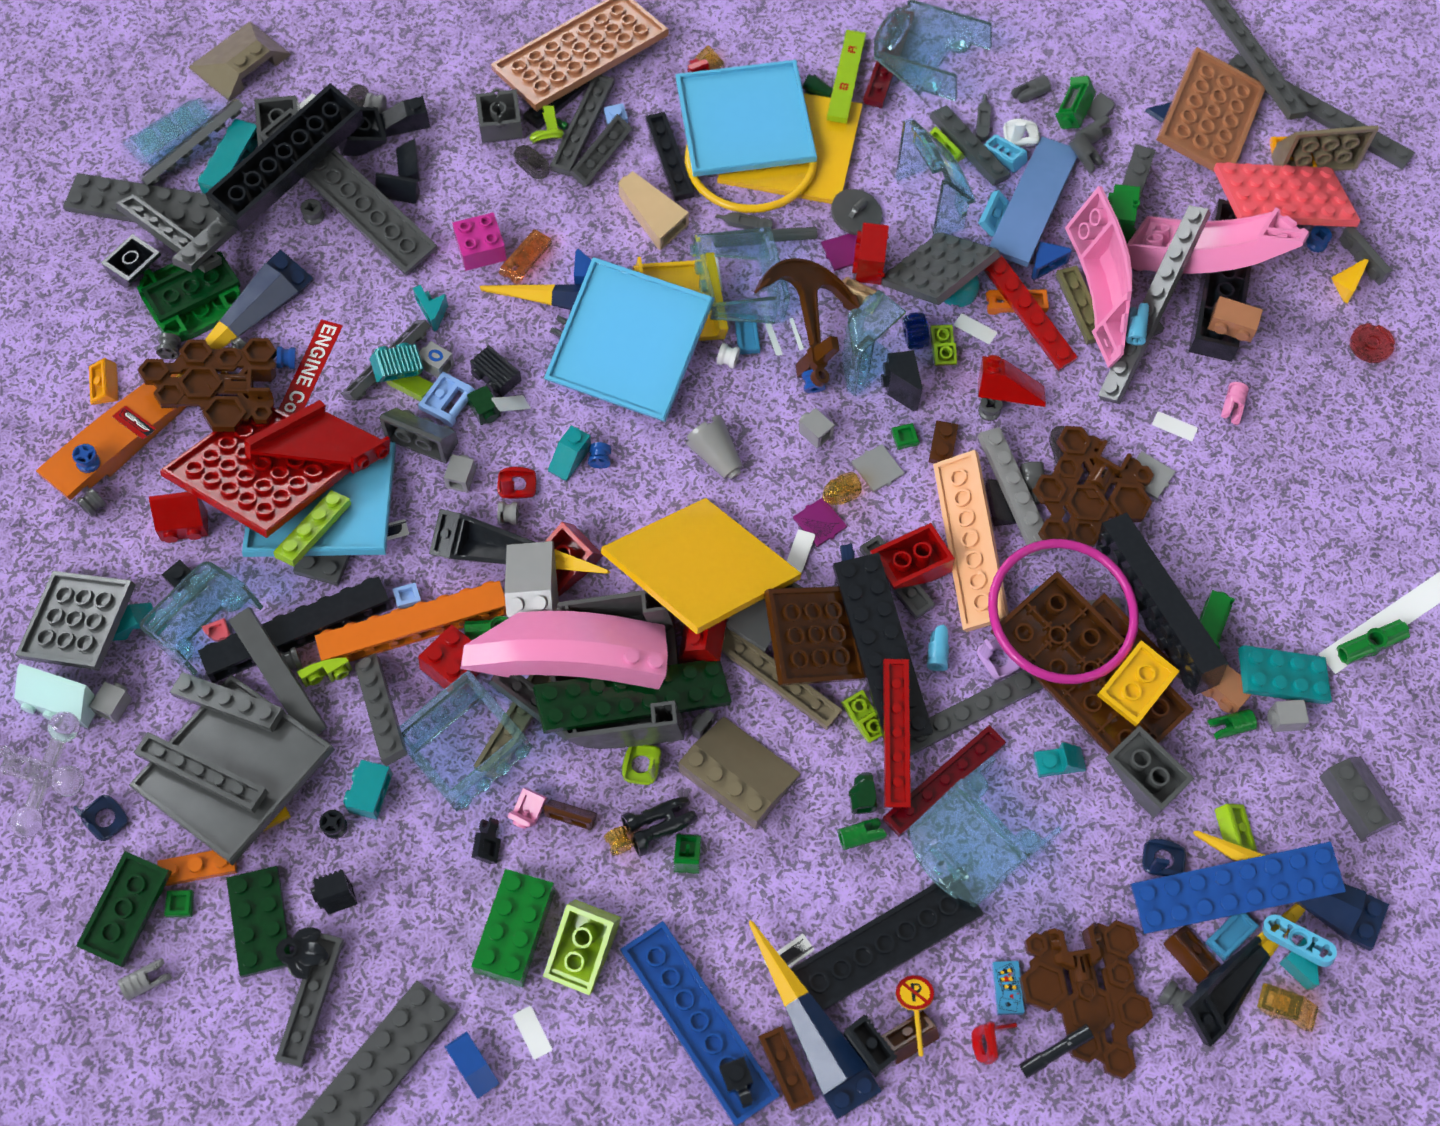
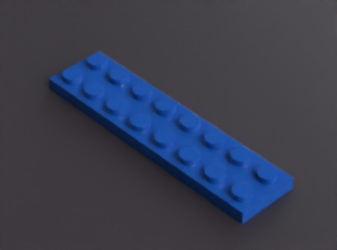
M1331 841L1130 884L1143 935L1346 892Z
M664 921L620 949V952L734 1126L741 1125L780 1097ZM743 1056L753 1079V1084L747 1086L753 1100V1105L744 1109L737 1092L728 1093L719 1070V1066Z

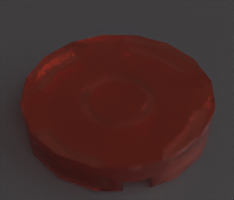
M1372 323L1359 325L1353 331L1349 340L1353 353L1359 359L1368 363L1386 361L1394 351V337L1390 331L1381 325L1375 326Z

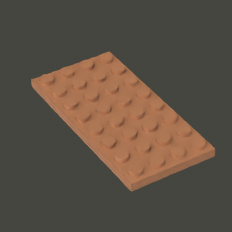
M604 0L491 63V68L513 90L517 89V94L535 111H538L543 106L552 103L669 36V31L666 26L634 0Z

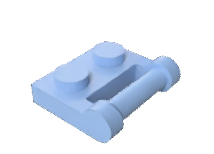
M442 372L419 402L418 407L427 414L441 420L445 425L452 427L456 422V417L468 402L466 394L475 391V389L455 377ZM457 392H462L463 394L449 413L444 412Z

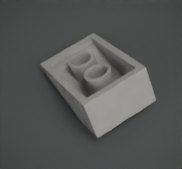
M554 541L507 545L505 572L507 617H512L518 612L556 611L559 596Z

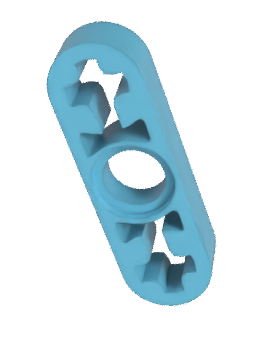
M1270 915L1264 921L1263 934L1267 939L1321 967H1328L1334 963L1337 949L1332 942L1280 915ZM1278 924L1279 930L1277 929L1276 932L1271 931V926ZM1287 929H1289L1290 932L1288 934V938L1285 939L1284 935L1286 934ZM1301 935L1307 940V944L1297 946L1293 943L1292 937ZM1314 942L1315 946L1312 952H1310L1311 943ZM1326 949L1328 950V955L1323 958L1320 956V952Z

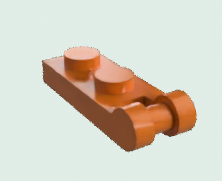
M1047 289L1028 290L1043 311L1047 312L1049 308ZM989 290L986 292V301L989 302L987 313L989 315L1015 313L999 290Z

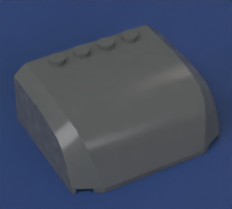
M645 590L558 602L556 611L606 614L665 625L668 652L667 665L679 664L674 615ZM550 675L551 682L583 678ZM675 700L650 704L651 718L562 731L568 741L578 746L593 749L634 747L684 740L685 736L683 713H680Z

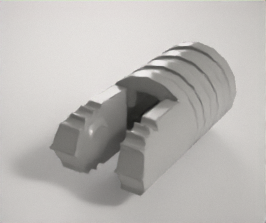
M163 958L118 980L119 987L127 1001L172 979L170 973L162 974L153 981H150L147 975L148 972L156 970L165 964Z

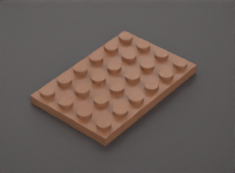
M1196 47L1191 54L1156 140L1213 172L1216 163H1237L1265 88L1261 82Z

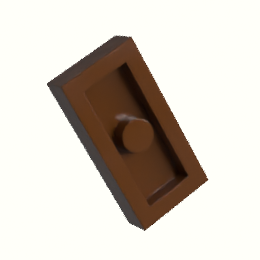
M936 420L929 463L935 464L953 457L958 424Z

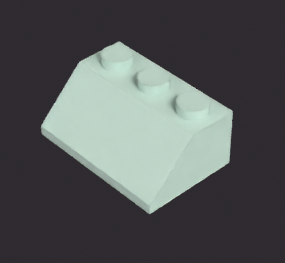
M19 664L14 699L21 705L20 708L23 711L34 714L35 711L43 713V717L52 721H56L57 718L64 720L66 725L76 729L79 726L89 727L95 716V713L89 707L95 695L87 685Z

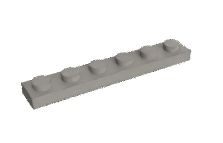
M998 427L980 432L977 437L1026 545L1041 541L1042 539L1038 532L1043 525V520L1001 428ZM1053 548L1036 551L1034 553H1031V556L1047 552L1049 550H1052Z

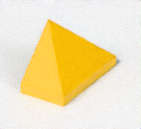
M1363 259L1331 278L1343 302H1349L1369 260Z

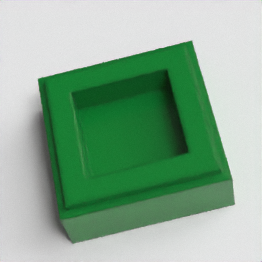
M913 423L891 428L897 450L919 445L920 441Z
M167 891L164 916L166 918L192 917L194 891Z

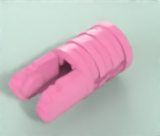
M1241 382L1229 384L1221 417L1227 419L1233 410L1231 423L1235 425L1240 423L1249 391V387Z

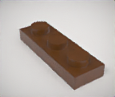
M783 1026L758 1036L790 1112L814 1102L815 1097Z

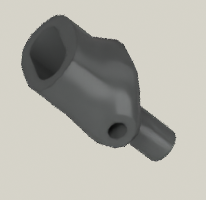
M1042 462L1023 463L1020 465V472L1035 505H1039L1040 502L1032 490L1040 476L1045 475L1044 464Z

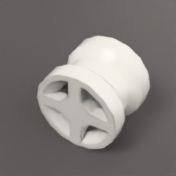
M722 343L717 356V364H726L729 368L734 369L739 358L740 348H731L728 344Z

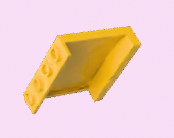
M714 252L705 253L704 260L642 264L641 257H637L636 265L632 267V270L712 296L715 300L698 341L725 339L728 324Z

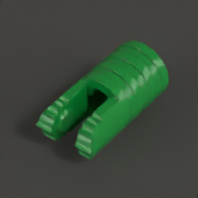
M1251 709L1207 720L1210 728L1221 725L1226 726V728L1216 731L1214 734L1216 740L1257 728L1256 717Z
M874 818L839 828L838 837L843 850L885 839L887 834L884 829L880 828L882 824L880 819Z

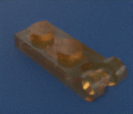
M534 229L499 269V274L505 278H511V282L518 285L523 280L524 275L551 246L552 239ZM514 266L517 267L516 271L512 270Z

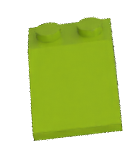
M576 899L568 903L543 977L590 996L614 942L622 917Z

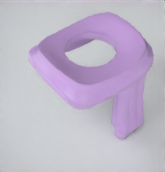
M996 638L989 641L986 639L977 649V654L994 679H1002L1020 668L1008 655L1006 665L1002 667L993 665L990 661L993 651L999 650L1004 652Z

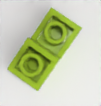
M931 325L930 337L935 366L957 365L953 325Z
M333 658L311 664L297 671L305 687H308L309 685L313 686L320 683L326 675L331 682L342 680L353 669L347 658Z
M863 690L841 701L848 716L868 743L882 736L875 710Z

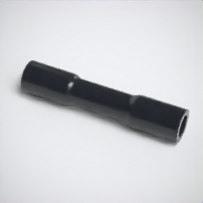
M1085 1024L1043 1052H1039L1023 1061L1019 1066L1026 1078H1029L1047 1067L1049 1063L1069 1051L1079 1048L1095 1037L1088 1025Z

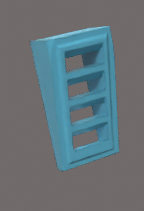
M996 134L984 144L1000 163L1013 173L1027 163V151Z

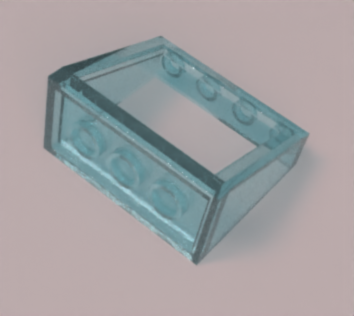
M771 227L697 234L694 236L693 244H690L691 257H695L696 260L694 265L695 273L700 276V292L712 296L714 299L715 295L705 260V253L714 252L715 257L758 260L762 276L774 264L780 262ZM778 280L766 289L768 297L716 303L715 299L709 312L710 319L769 324L783 323L790 301L786 281Z
M469 670L400 726L408 755L456 812L467 807L477 794L486 791L496 778L505 775L515 762L524 759L533 748L528 738ZM482 700L513 738L455 787L450 789L419 751Z

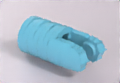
M1141 303L1138 307L1139 309L1136 307L1129 309L1126 342L1128 344L1143 345L1146 342L1149 317L1148 303Z
M944 625L935 628V631L931 633L930 643L928 644L927 668L933 671H945L948 669L949 635L948 629Z

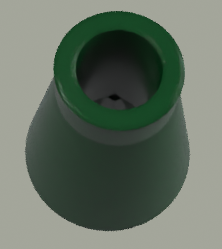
M808 74L802 86V89L806 91L805 93L828 98L833 91L832 87L815 74Z

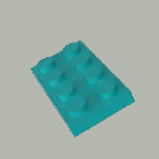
M1242 645L1238 648L1243 693L1288 700H1304L1309 703L1325 705L1332 702L1326 657Z

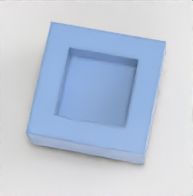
M623 103L603 107L607 125L617 114L628 123Z
M416 583L392 588L397 608L405 609L421 602Z

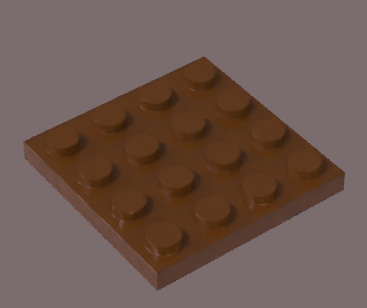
M838 586L781 588L764 591L779 686L865 679Z

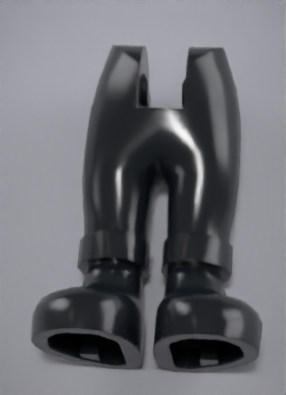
M678 797L642 811L641 814L635 815L626 812L621 815L626 832L632 834V844L639 857L648 853V844L652 840L656 841L660 837L681 831L698 819L695 811L687 812L678 817L674 815L675 812L684 809L690 804L688 797ZM663 818L666 819L661 823L648 827V829L637 831L644 825H649Z

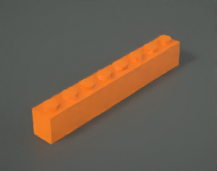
M500 580L496 582L488 581L476 588H465L456 594L441 595L435 600L418 602L412 607L405 609L397 608L388 614L374 615L358 623L350 622L338 629H326L314 636L321 661L333 658H347L349 662L368 657L373 653H382L441 635L451 624L457 629L464 628L465 621L492 620L498 616H505V596Z

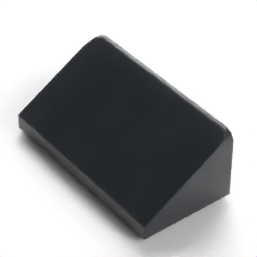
M415 139L396 148L398 176L420 181L417 145Z
M376 173L375 187L387 199L411 204L417 203L420 194L417 179Z
M987 479L985 489L994 526L1016 524L998 481Z

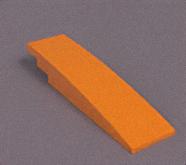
M171 374L170 377H176L177 374ZM144 383L77 434L42 464L36 472L67 499L72 500L86 486L92 488L105 475L111 477L187 406L161 408L154 397V392L157 388L154 385H145ZM127 406L154 426L156 430L145 439H141L112 416L121 408ZM89 444L95 448L100 458V466L97 470L91 473H83L77 468L72 458V452L77 446Z

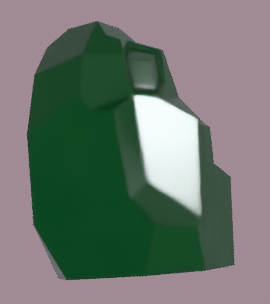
M862 772L854 778V786L849 791L852 814L873 813L877 809L872 773Z

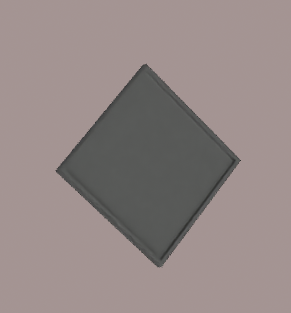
M230 675L221 685L271 703L233 675ZM200 707L169 742L266 788L269 793L255 814L150 762L129 786L233 866L335 749L331 744L287 713H284L272 733Z

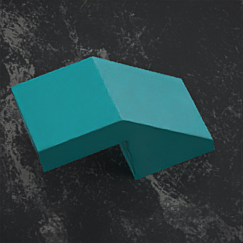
M139 603L127 605L112 641L126 640L133 629L156 627L159 621L152 604Z

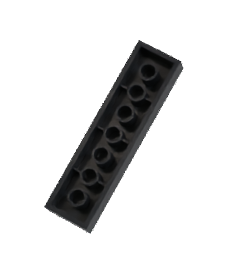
M328 84L205 193L210 206L242 233L364 123L361 108L333 84Z
M1219 199L1212 213L1211 221L1237 219L1229 201ZM1252 266L1228 271L1202 273L1188 352L1232 362L1239 349L1240 340L1225 334H1218L1215 331L1209 330L1208 326L1213 309L1220 296L1246 304Z
M1126 512L1103 522L1096 549L1109 557L1127 577L1135 593L1138 611L1144 619L1145 627L1148 631H1152L1156 637L1158 647L1162 651L1164 650L1169 657V663L1179 670L1185 688L1190 689L1195 696L1219 685L1228 664L1227 660L1128 513Z

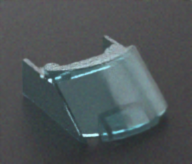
M916 0L907 1L908 5L903 8L897 7L879 26L874 38V58L917 95L920 96L922 91L955 101L957 99V75L938 68L950 51L964 53L972 45L990 50L992 47V23Z
M914 119L904 120L895 179L900 181L927 170V166L932 174L942 171L945 179L941 183L932 236L939 232L951 235L963 230L969 205L976 202L965 174L943 143Z
M994 756L990 757L964 779L961 778L907 831L914 847V855L928 876L946 893L955 899L960 898L971 903L970 906L977 907L1043 852L1062 831L1061 827L1058 826L1044 839L1030 829H1023L1014 835L980 799L988 791V782L984 776L987 775L995 763L996 758Z

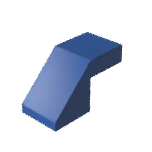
M467 1031L444 1046L477 1099L500 1084Z

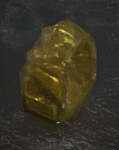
M854 472L841 474L824 487L822 498L831 505H841L850 502L860 496L862 491L861 482Z

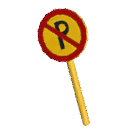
M912 975L905 977L898 983L895 995L902 1007L914 1011L918 1054L920 1057H923L924 1051L919 1011L931 1005L934 999V989L927 979Z

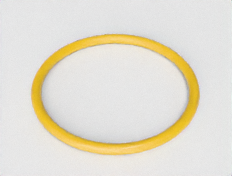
M687 146L685 150V167L692 184L698 192L707 200L722 208L742 213L772 211L791 203L808 188L817 169V162H810L802 182L791 193L778 200L755 205L739 204L715 195L704 186L698 176L693 177Z

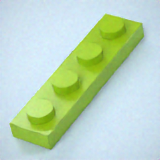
M330 490L273 551L275 558L294 567L351 505L350 498Z

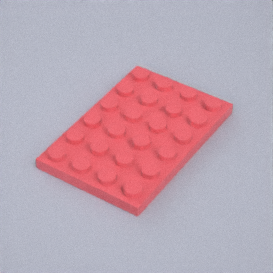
M1226 162L1216 163L1213 169L1237 219L1272 212L1277 207L1280 209L1282 216L1288 215L1297 222V225L1358 227L1361 221L1332 168L1290 165L1282 167L1270 164L1258 165Z

